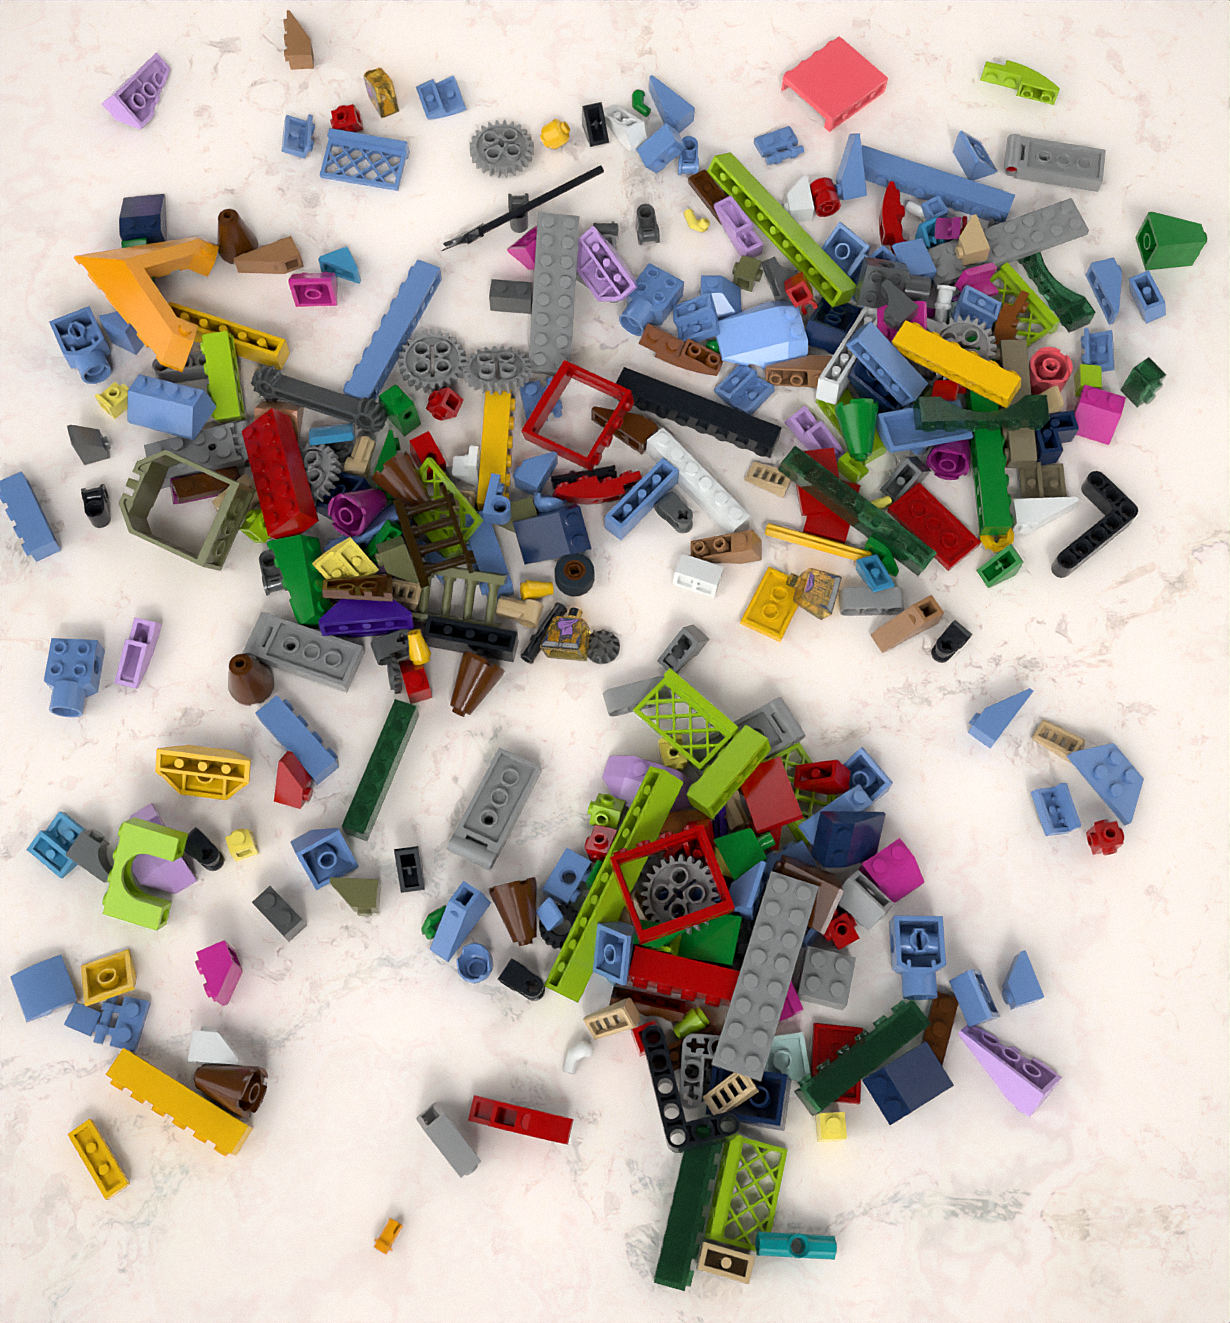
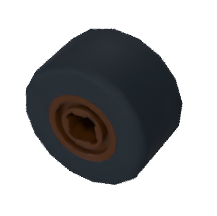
M580 553L567 554L557 561L555 566V583L562 593L575 597L586 594L592 588L595 572L594 565L588 557Z

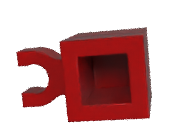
M803 271L784 281L785 292L795 308L801 305V311L804 315L808 313L806 305L811 304L814 309L818 308L817 302L813 299V289Z

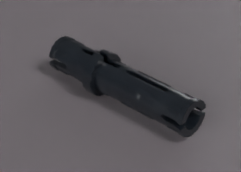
M612 465L595 468L592 471L584 470L578 472L571 470L567 474L552 475L553 490L556 489V486L563 482H569V484L577 482L578 478L589 475V478L597 476L598 481L607 477L617 478L616 467Z
M559 602L554 604V607L536 634L530 637V643L520 655L522 660L533 664L541 649H545L541 645L547 633L549 639L557 627L556 621L558 618H563L568 611L563 604Z

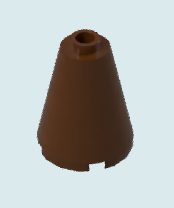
M225 209L219 213L218 253L224 261L234 264L233 258L258 249V240L237 211Z
M406 451L404 454L401 452L393 456L383 464L384 468L381 473L377 470L372 476L374 483L396 500L402 498L404 506L409 505V507L431 501L417 469Z
M464 651L450 701V706L453 707L452 712L461 717H464L465 714L471 715L502 678L505 670L496 664L492 665L486 659L476 654Z
M237 654L232 657L229 662L228 690L231 696L238 703L246 706L256 703L260 704L269 698L274 689V678L270 669L245 654Z
M527 878L523 881L518 880L488 888L489 894L512 942H518L519 946L532 944V938L537 937L536 878Z
M203 1064L195 1071L193 1080L197 1089L238 1116L249 1118L248 1114L250 1112L255 1113L263 1102L267 1091V1086L263 1085L264 1078L268 1079L266 1069L259 1066Z

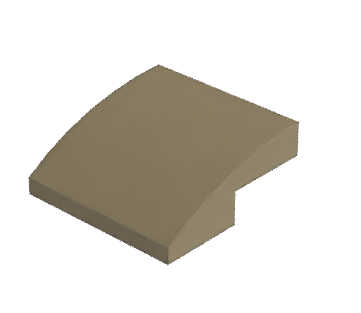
M1036 462L1031 468H1019L1022 499L1067 497L1063 463L1041 466V462Z

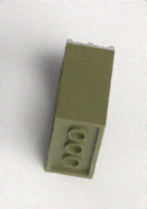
M167 450L137 461L132 472L140 475V479L137 481L128 478L125 485L134 490L133 495L130 496L123 493L119 501L128 532L199 566L221 571L256 490ZM180 463L189 465L230 484L199 555L153 535L147 520L149 512L153 508L165 481L164 478L168 469Z

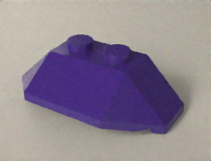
M341 599L319 619L322 636L331 635L340 638L381 636L400 629H414L412 612L394 599L393 602Z

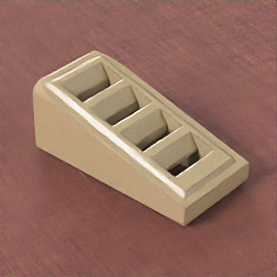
M753 462L744 481L784 498L792 483L794 474ZM756 470L760 471L757 478L753 477ZM764 473L767 474L765 480L761 479ZM771 477L775 478L774 482H770Z
M392 579L393 588H395L393 599L403 607L414 611L422 589L420 584ZM399 590L404 591L402 597L398 596ZM408 593H412V598H407Z
M1044 719L1032 736L1034 741L1070 763L1071 761L1066 756L1069 753L1083 750L1085 747L1084 739ZM1046 729H1048L1050 732L1045 739L1042 736ZM1056 734L1058 735L1056 741L1053 743L1051 742V740ZM1063 739L1066 740L1065 745L1061 747L1060 744ZM1071 745L1075 746L1072 752L1069 751Z
M627 998L585 1016L583 1021L594 1040L635 1028L641 1016L632 999ZM597 1020H599L603 1029H600L599 1025L596 1022Z
M733 1073L704 1095L703 1099L712 1114L717 1115L729 1112L758 1093L759 1090L751 1078ZM741 1079L747 1087L744 1091L738 1084V1081ZM732 1085H734L735 1089L739 1093V1095H737L736 1097L733 1095L732 1091L729 1088ZM724 1090L731 1100L728 1103L721 1094ZM715 1096H717V1098L723 1106L720 1109H718V1107L712 1099Z

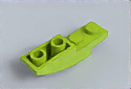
M1006 60L1005 65L986 61L980 81L1016 89V96L1054 105L1060 90L1057 85L1039 72Z

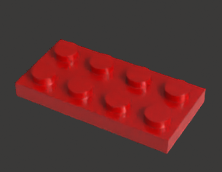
M920 482L887 509V512L947 571H950L981 543Z

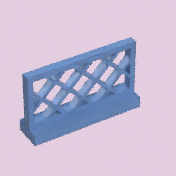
M329 128L327 134L328 143L320 171L321 178L394 191L399 190L405 161L410 153L407 141ZM332 147H339L343 150L342 153L335 157L331 154ZM355 150L360 151L363 155L353 161L349 154ZM373 154H380L382 159L373 164L368 157ZM347 156L351 162L341 168L337 161ZM393 157L401 158L400 163L393 167L388 162ZM366 159L370 166L360 171L357 164ZM335 163L339 170L334 173H327V167ZM386 163L389 170L380 174L376 168ZM352 167H355L358 171L352 177L345 174V171ZM372 170L377 174V177L372 180H368L364 176ZM393 173L396 177L395 183H386L384 178Z

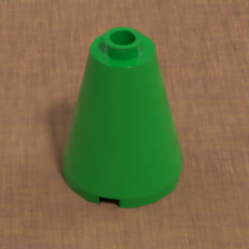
M851 399L848 405H843V402L835 405V414L849 456L857 462L866 461L872 455L879 408L878 402L874 403V399Z

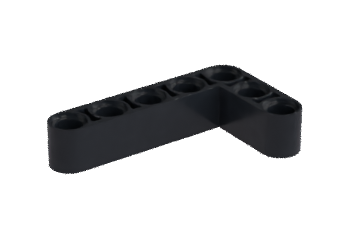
M1100 471L1089 473L1081 486V491L1105 517L1059 553L1051 566V571L1056 577L1065 578L1124 531L1138 514L1136 504Z
M657 1025L647 1026L643 1030L642 1041L668 1148L674 1153H683L735 1139L739 1133L740 1122L733 1113L725 1112L686 1122L664 1031ZM652 1034H656L660 1037V1041L656 1044H651L647 1041V1038ZM656 1059H664L666 1065L663 1068L658 1069L653 1066V1062ZM663 1083H668L672 1086L671 1092L665 1094L661 1093L658 1088ZM669 1108H674L679 1114L676 1118L669 1119L665 1116V1111ZM725 1121H730L734 1124L735 1129L732 1132H725L722 1130L721 1124ZM700 1127H705L710 1131V1135L707 1138H699L696 1135V1130ZM676 1133H680L685 1137V1141L680 1145L671 1142V1137Z

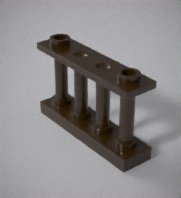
M445 485L441 486L442 498L409 507V505L404 506L402 498L393 500L420 588L430 586L428 577H431L433 573L466 564L470 574L473 573L472 564L476 563L472 550H467L453 506L456 505L453 493H448ZM444 506L447 507L449 517L415 526V524L410 525L409 519L413 515ZM453 525L456 536L423 546L422 544L417 545L415 538H418V535ZM458 544L463 554L428 565V563L423 564L422 561L425 554Z

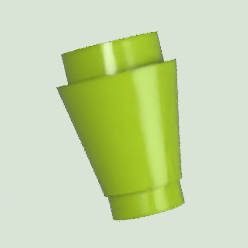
M699 1006L695 1009L692 1007L683 1017L682 1022H678L672 1029L680 1040L705 1029L710 1021Z

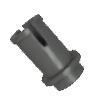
M614 221L612 223H593V226L602 235L611 234L618 236V223H614Z

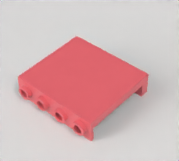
M839 36L833 41H829L819 51H815L808 59L801 61L794 69L787 71L782 78L781 90L784 91L790 87L826 119L824 128L831 132L883 94L888 77Z

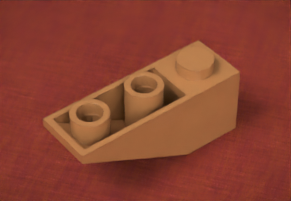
M287 10V19L283 20L284 29L287 31V34H284V43L287 46V49H284L285 61H289L291 70L313 69L314 53L311 39L291 11Z
M291 236L233 258L238 273L286 274L304 267L301 255Z
M809 355L768 365L765 367L766 382L774 386L817 388L818 378L832 356Z
M753 530L691 541L690 556L710 563L743 564L762 560V540Z
M930 595L904 610L871 633L870 636L880 651L884 653L938 624L944 612L934 597Z

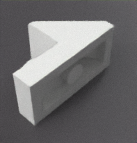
M469 446V454L454 456L452 475L478 487L480 469L478 446Z

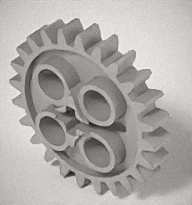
M496 120L495 125L488 122L487 128L482 125L481 131L476 130V136L471 137L472 142L469 144L472 163H476L477 169L482 168L483 174L489 171L490 177L494 173H497L498 178H500L501 174L508 178V173L516 176V170L522 173L523 167L528 168V162H532L534 142L532 141L531 134L527 135V129L522 130L521 124L515 127L514 121L509 125L506 120L503 121V124Z
M958 316L957 322H954L950 317V324L947 325L942 321V329L934 328L935 332L941 335L943 339L953 338L955 339L954 342L958 343L961 348L967 351H974L987 361L996 359V353L992 352L997 350V345L992 344L996 341L995 336H990L992 334L991 328L985 330V322L978 325V318L970 322V316H967L965 321H962L961 316ZM970 336L977 337L974 342H967L966 340ZM936 373L937 378H940L942 376Z
M431 330L430 334L426 335L422 331V337L415 334L414 341L407 339L408 346L402 345L403 352H399L400 359H398L400 374H402L404 381L408 380L410 387L415 384L416 391L421 387L424 393L428 389H431L433 392L438 388L439 390L443 389L445 386L451 389V383L458 385V378L463 379L462 368L463 362H466V352L462 348V343H457L456 337L450 339V333L442 336L440 330L437 335H434L433 330ZM432 346L434 347V357H435V358H434V368H435V376H434V377H431L432 370H431V350H430V348H431Z
M493 346L490 350L485 347V351L478 349L477 354L471 353V358L466 357V362H463V377L465 382H468V386H474L475 391L482 389V393L490 391V395L495 391L499 395L502 394V391H506L509 394L510 389L518 391V386L524 387V382H529L532 372L530 359L526 358L525 353L520 354V350L513 352L512 347L507 350L504 349V346H501L500 349ZM495 360L498 361L500 380L496 379Z
M307 442L305 448L299 445V450L316 506L318 499L323 502L325 494L327 496L331 495L328 491L330 488H336L333 482L340 480L336 475L341 473V470L338 468L341 463L337 460L339 457L329 446L327 447L325 444L310 446V443Z
M683 855L679 856L678 861L673 856H670V863L662 859L661 868L653 866L656 872L654 875L647 873L648 878L651 879L650 883L643 882L648 891L641 892V895L647 897L648 900L643 901L642 905L650 907L646 910L645 914L648 916L654 915L651 919L654 922L660 921V923H665L676 919L675 911L678 907L684 906V915L717 904L714 902V899L719 898L718 893L714 892L716 887L712 883L711 874L708 875L710 872L708 866L702 868L703 862L701 860L694 864L692 856H689L687 861ZM685 872V881L677 883L676 878L678 874ZM694 879H696L697 882H696L695 884L691 885V884H692V881H693ZM663 889H668L669 895L667 899L660 901V892ZM701 889L703 892L702 898L694 901L693 893ZM678 891H682V892H683V893H682V894L684 895V898H683V899H680V898H679V895L677 894ZM670 905L669 909L665 911V907ZM700 924L694 926L698 931L701 930ZM692 927L686 929L689 935L692 934Z

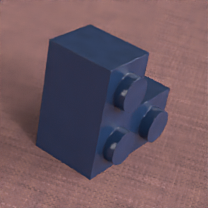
M1074 410L1033 416L1037 453L1036 462H1041V465L1057 463L1063 452L1061 443L1072 442L1079 430Z

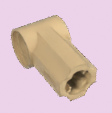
M366 436L357 437L351 457H348L345 461L344 473L368 479L371 467L370 461L376 446L375 441Z
M501 595L497 603L496 615L516 620L527 628H537L544 606L532 599L521 601Z
M737 790L724 805L726 808L724 819H727V826L730 831L739 830L749 824Z

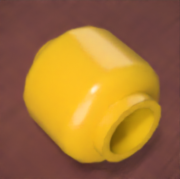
M553 119L541 129L540 138L542 143L547 148L558 149L569 141L570 127L565 121Z

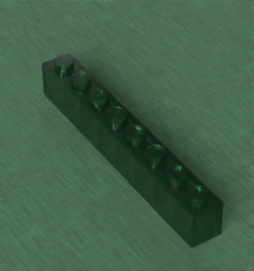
M796 445L781 462L778 469L781 473L868 539L871 536L889 548L893 558L917 576L924 571L937 554L936 551Z

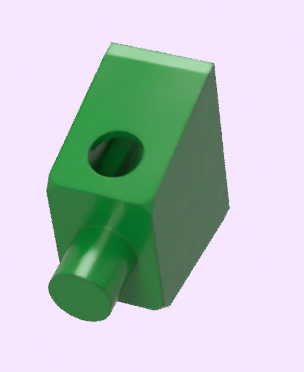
M398 385L391 386L379 395L380 406L386 408L387 419L404 437L421 425L415 404Z
M751 828L714 839L734 881L760 861L767 862L764 850L776 844L770 832L756 838Z

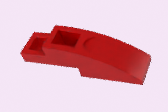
M890 181L880 209L879 235L881 244L884 246L890 245L892 253L896 256L892 246L896 243L907 241L903 239L901 224L902 218L905 217V207L901 205L899 189H896L894 181Z
M632 470L621 473L618 478L612 479V477H607L599 483L597 476L589 478V475L578 478L577 482L571 484L563 482L557 485L552 496L562 501L566 499L567 503L589 505L613 502L622 499L625 495L624 489L635 486L642 479L640 471L632 473Z
M476 1095L473 1096L468 1121L566 1145L569 1143L574 1121L572 1118Z

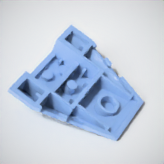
M788 300L767 301L718 321L720 334L716 335V340L722 361L746 366L754 364L761 366V369H765L768 365L808 356V338L799 308H795L793 303Z

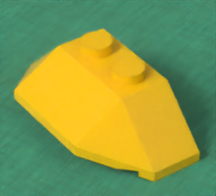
M196 745L156 749L155 772L162 776L180 795L228 800L250 782L251 759L235 750Z

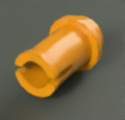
M389 1218L379 1238L374 1239L376 1243L373 1247L385 1255L389 1251L392 1252L391 1246L404 1226Z

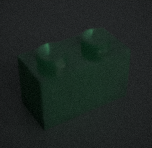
M1148 357L1132 369L1120 391L1137 408L1143 403L1147 405L1156 397L1155 393L1163 386L1162 381L1166 374Z

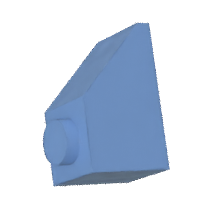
M553 451L525 459L521 466L516 467L513 473L515 488L533 496L535 492L541 493L558 464L557 453Z
M1026 950L1021 951L1014 957L1002 985L1003 990L1001 993L1003 1000L1007 1005L1009 1004L1011 1010L1044 998Z

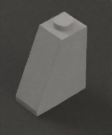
M436 1102L416 1118L424 1132L460 1178L464 1175H470L477 1169V1164L481 1160Z

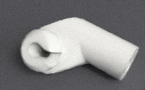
M912 201L908 202L906 211L926 221L921 205Z
M581 1041L570 1048L567 1052L563 1072L575 1075L578 1060L583 1057H591L594 1052L593 1046L586 1041Z

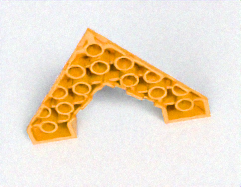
M196 236L74 256L75 261L79 265L82 264L88 271L89 278L99 290L101 289L104 292L105 297L126 323L131 324L137 331L136 335L147 348L150 347L157 355L156 359L159 363L183 372L198 325L178 318L151 277L155 276V278L169 275L171 271L178 269L180 271L189 269L208 277L215 263L219 246Z

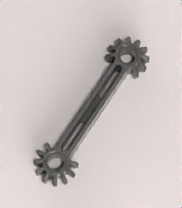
M265 364L253 374L254 376L251 381V385L254 386L253 391L258 392L259 397L263 396L266 401L272 400L276 402L280 399L357 424V429H363L364 433L368 431L371 434L379 432L387 421L386 408L381 407L380 402H375L373 397L368 399L364 396L359 400L282 375L281 370H276L274 365L269 367Z

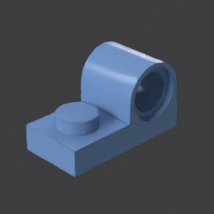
M491 474L482 514L484 523L503 525L511 519V504L503 496L504 484L501 483V477L498 474ZM500 508L505 509L503 512H497L496 510Z

